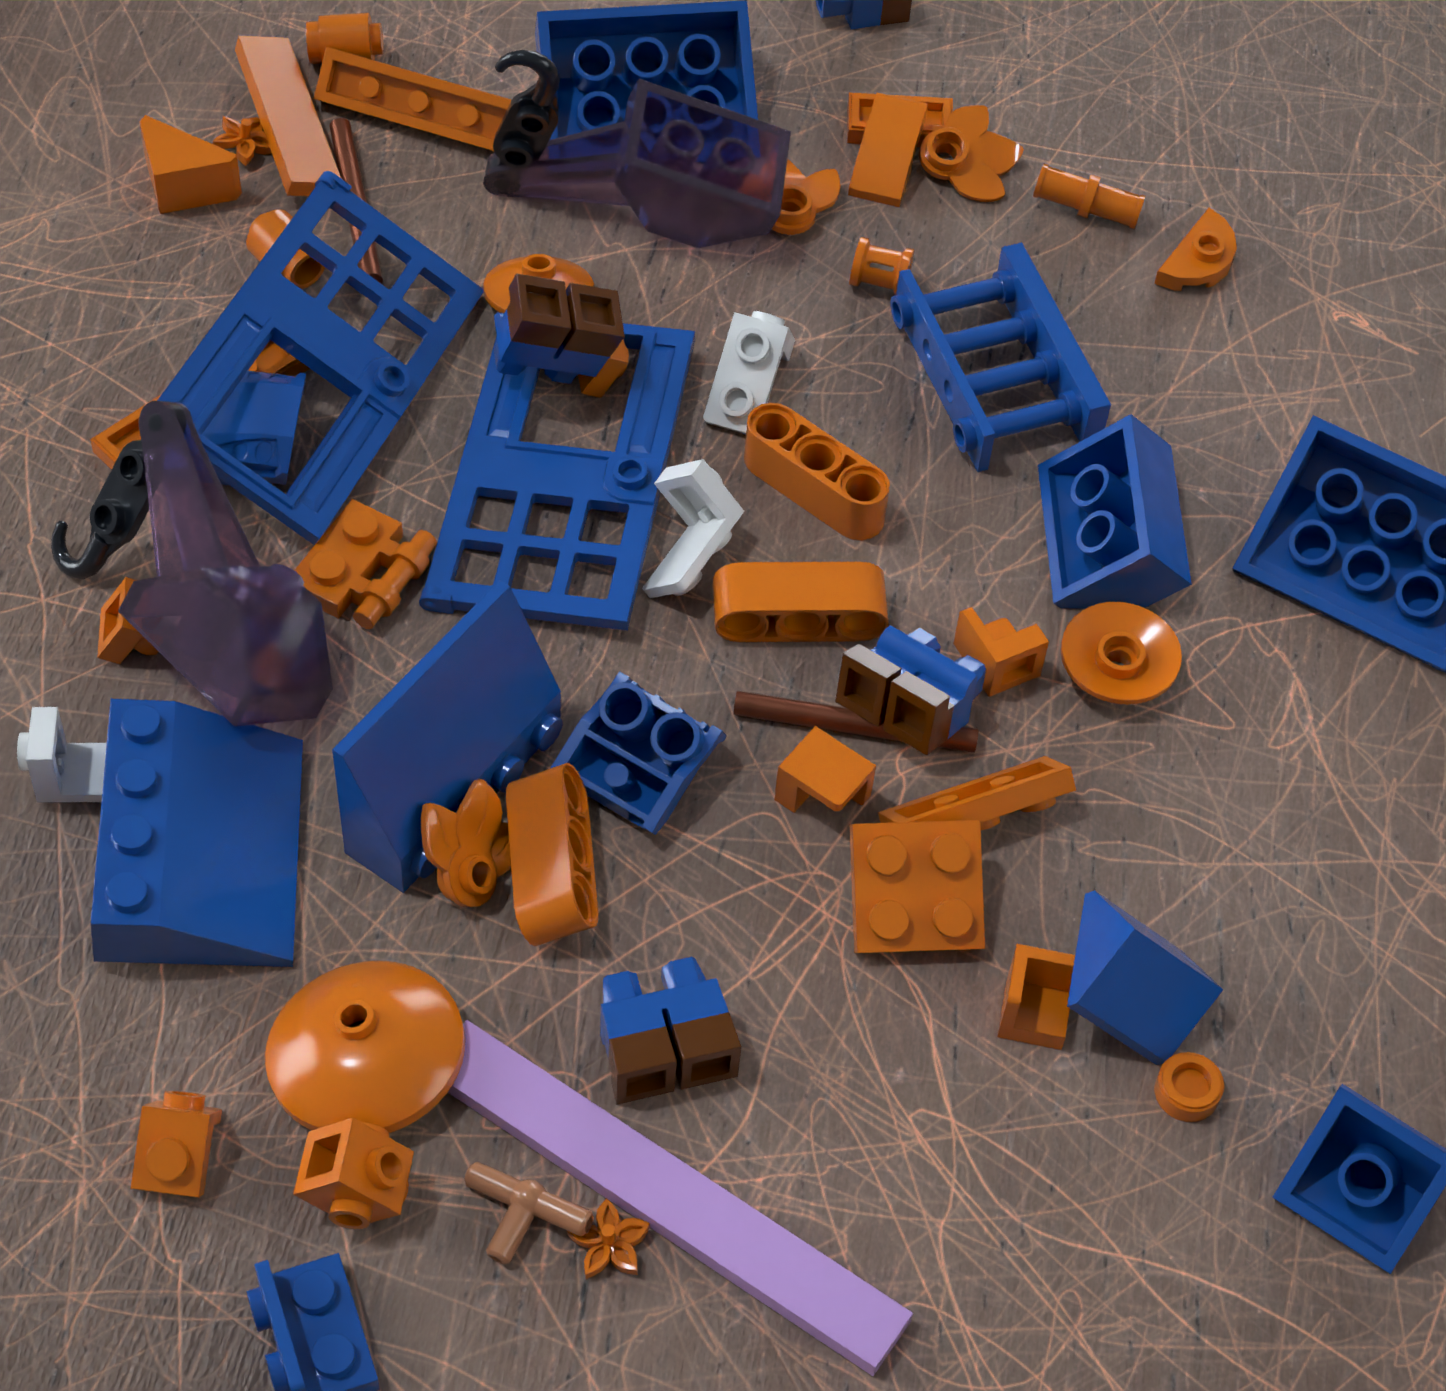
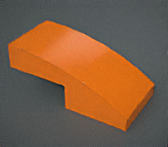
M877 92L855 162L848 196L900 207L912 171L914 154L926 121L928 104Z

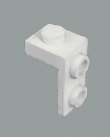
M753 311L751 317L734 312L703 415L706 423L746 434L747 420L750 412L757 406L768 403L780 360L789 361L795 338L789 327L784 326L785 320L760 311Z
M704 459L667 467L654 483L688 527L642 589L649 598L671 594L680 596L693 589L702 578L701 569L712 554L721 550L732 537L730 530L744 513L742 507L723 485L720 475L709 467Z
M32 707L29 732H20L18 736L17 759L20 771H29L37 803L101 802L107 743H67L58 707Z

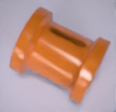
M860 237L851 268L849 285L858 287L863 282L892 289L895 296L899 271L911 270L915 250L907 247L903 252L871 245L869 238ZM877 263L893 267L894 270L890 272L870 267V264Z

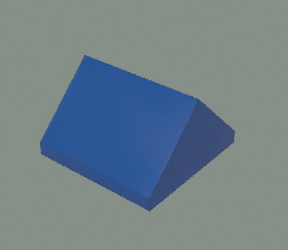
M1095 890L1086 893L1067 1007L1155 1065L1163 1064L1174 1054L1223 989L1178 947Z
M1342 1084L1277 1188L1273 1198L1391 1274L1446 1187V1148Z

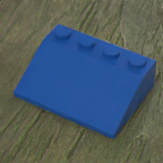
M747 0L537 12L535 25L536 52L549 58L556 65L560 74V84L557 91L560 114L558 124L547 144L550 170L761 157Z
M1313 415L1232 568L1233 571L1446 673V476Z
M499 580L332 749L344 852L402 893L418 877L426 878L437 868L425 856L422 845L421 813L423 805L425 803H434L456 813L469 787L476 779L485 780L494 789L496 794L499 791L505 793L508 783L520 778L524 764L538 749L541 751L547 750L555 742L563 726L559 686L511 587L503 581Z
M110 699L91 912L94 962L293 967L303 740L177 701Z

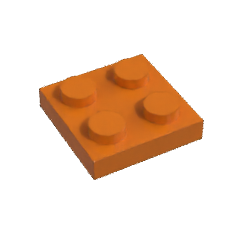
M980 820L850 824L854 953L985 949Z

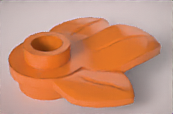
M970 105L960 107L951 112L944 127L929 133L923 139L919 150V160L928 174L938 179L949 180L960 195L970 200L994 202L1005 196V189L1000 176L1010 171L1017 164L1024 149L1021 145L1007 137L987 131L989 125L988 108L984 105ZM937 153H948L952 156L953 160L942 159Z
M778 154L765 167L761 178L749 175H736L734 191L736 198L743 206L762 214L763 220L769 228L781 234L795 235L809 230L815 223L816 214L832 207L836 203L840 192V177L836 169L821 170L806 177L787 157Z
M483 779L473 781L456 813L434 803H425L422 807L421 834L425 856L437 867V883L442 894L461 907H478L485 904L495 890L497 878L511 868L508 822H502L503 811L500 799L494 789Z

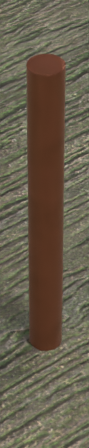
M345 118L334 119L329 127L341 179L352 186L350 191L367 203L351 124ZM349 223L354 245L362 232ZM373 242L357 265L382 284L383 277L376 244Z
M737 691L733 715L808 727L817 726L820 729L901 741L883 730L884 723L877 727L844 707ZM962 727L939 747L975 753L979 729Z

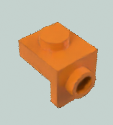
M164 1091L163 1101L157 1100L143 1105L130 1189L198 1198L204 1195L213 1126L221 1122L222 1109L204 1106L205 1095L184 1091Z

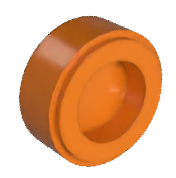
M1192 1052L1178 1053L1169 1057L1162 1064L1155 1081V1097L1160 1107L1171 1117L1184 1122L1201 1121L1208 1118L1216 1110L1224 1092V1079L1219 1068L1207 1057Z

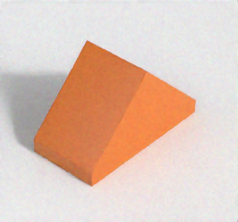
M147 115L139 121L145 159L160 214L234 201L242 194L237 154Z

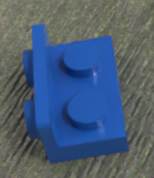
M339 1253L273 1274L268 1260L255 1263L254 1267L259 1287L248 1290L246 1293L257 1332L271 1328L277 1351L265 1355L274 1391L380 1390L378 1377Z

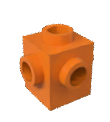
M355 1118L309 1131L293 1195L327 1212L329 1220L338 1226L349 1229L367 1228L370 1223L401 1215L402 1205L409 1190L408 1178L414 1151L389 1138V1133L384 1128L371 1123H362Z

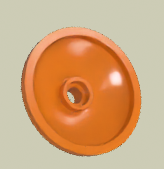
M392 961L352 963L328 971L306 984L291 997L279 1012L266 1043L265 1067L267 1077L276 1099L285 1112L296 1122L310 1130L355 1118L362 1123L378 1125L387 1130L388 1133H392L426 1115L450 1090L463 1063L465 1030L459 1009L451 994L440 982L426 972L413 966ZM365 1020L357 1027H348L354 1022Z

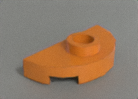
M1209 207L1159 268L1154 284L1174 291H1181L1183 285L1198 286L1206 283L1205 287L1209 288L1228 275L1237 250L1235 232L1227 220Z

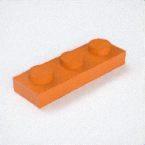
M1043 756L880 811L878 816L880 823L980 820L982 831L998 825L1001 822L1000 816L1017 810L1037 812L1048 809L1056 804L1055 797L1076 791L1070 766Z

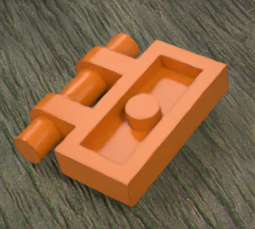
M351 499L288 577V594L338 619L348 606L354 603L359 606L353 613L356 623L365 629H372L381 617L390 616L401 601L400 592L410 579L420 578L430 563L428 556L435 549L437 540L428 531L419 530L410 542L399 544L403 538L402 522ZM380 566L388 568L381 579L370 581V578Z

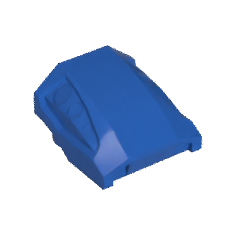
M247 371L202 435L270 484L286 485L306 373H299L294 377ZM174 446L172 447L168 475L228 485Z
M619 671L599 700L580 719L550 768L570 763L578 771L588 797L656 835L669 819L699 768L707 760L717 744L723 742L727 735L714 725L710 727L704 721L701 723L696 721L683 709H675L667 704L659 695L655 694L653 696L641 688L629 676Z

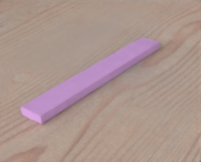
M466 1020L464 1022L465 1053L463 1063L454 1084L448 1091L449 1094L633 1217L649 1222L651 1229L871 1376L875 1375L911 1323L913 1316L911 1311L470 1021Z

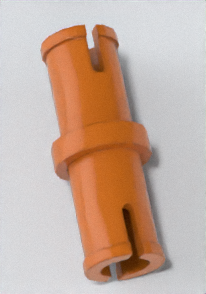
M1045 163L1042 166L1033 193L1035 198L1040 197L1077 209L1078 216L1088 218L1090 213L1130 226L1129 228L1135 229L1146 196L1100 183L1101 177L1091 174L1090 178L1087 179L1049 167Z

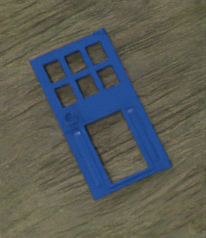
M324 171L316 181L312 193L156 401L175 402L182 408L185 414V432L177 443L172 444L174 447L313 545L321 538L483 294V288L350 191L352 186L331 171ZM328 209H332L362 232L346 256L341 255L312 233ZM373 242H377L406 264L405 269L391 289L386 288L357 265ZM299 249L332 272V276L316 298L311 297L281 274ZM418 274L450 296L449 302L435 322L403 300V296ZM344 283L349 284L377 305L376 311L362 331H358L328 309V305ZM389 316L394 317L422 338V342L406 365L373 341ZM270 340L351 398L286 494L202 435ZM149 408L139 419V425L144 431H146L145 418Z
M623 323L625 346L630 349H639L640 352L615 452L521 441L540 368L527 366L518 376L499 373L496 369L493 346L426 584L419 600V605L424 610L453 614L454 610L470 611L499 580L511 587L519 556L527 555L558 559L550 592L511 588L525 618L628 631L653 520L661 493L654 483L667 465L694 349L695 331ZM479 496L516 500L507 532L469 528ZM534 503L571 506L564 538L525 534ZM590 509L628 513L620 545L581 541ZM465 548L501 552L493 585L455 582L462 552ZM576 562L615 566L607 599L568 595Z

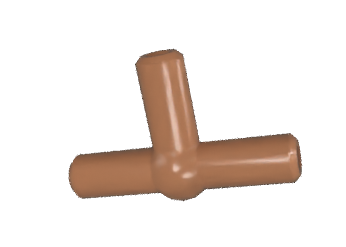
M480 1162L471 1164L466 1171L464 1178L466 1187L510 1205L486 1249L488 1257L500 1264L511 1263L534 1217L579 1236L587 1234L592 1226L594 1216L591 1210L547 1192L544 1186L536 1180L526 1179L521 1181Z

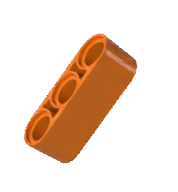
M765 403L757 406L750 412L747 420L744 462L746 467L755 476L849 539L862 541L871 539L880 533L884 527L890 487L887 475L880 468L785 405Z
M738 562L721 567L713 576L715 629L718 635L729 641H868L880 637L889 626L884 572L879 566L869 562Z
M565 763L508 783L506 787V807L513 900L516 919L524 938L529 944L538 946L597 926L599 911L587 792L578 771L570 763Z

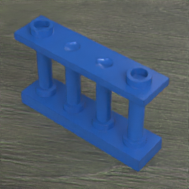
M1022 242L1001 248L998 270L993 273L991 279L928 294L922 293L910 269L899 271L897 292L895 296L891 297L890 301L893 320L899 329H905L953 423V435L957 447L961 452L968 453L977 472L988 470L993 442L996 438L1063 422L1064 425L1072 427L1080 442L1106 427L1111 403ZM997 300L1000 304L1006 305L1012 318L943 334L934 315ZM1019 340L1020 343L1027 344L1034 359L965 375L955 355ZM1040 380L1044 385H1049L1056 400L986 417L976 396Z

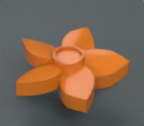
M223 116L222 128L226 133L217 136L212 144L223 149L236 148L237 159L245 166L252 160L254 153L263 155L272 153L258 117L244 118L240 124L232 118Z
M606 1198L597 1209V1226L592 1225L589 1232L583 1236L567 1231L568 1236L577 1245L590 1248L584 1259L586 1279L604 1270L610 1260L612 1265L620 1272L638 1275L637 1256L633 1247L642 1242L650 1229L649 1222L638 1218H626L620 1222L617 1209Z

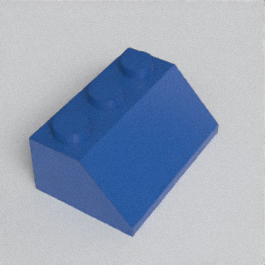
M1130 414L1038 464L1053 604L1059 608L1086 609L1099 603L1126 602L1146 608L1192 585L1172 448L1170 444L1136 417Z

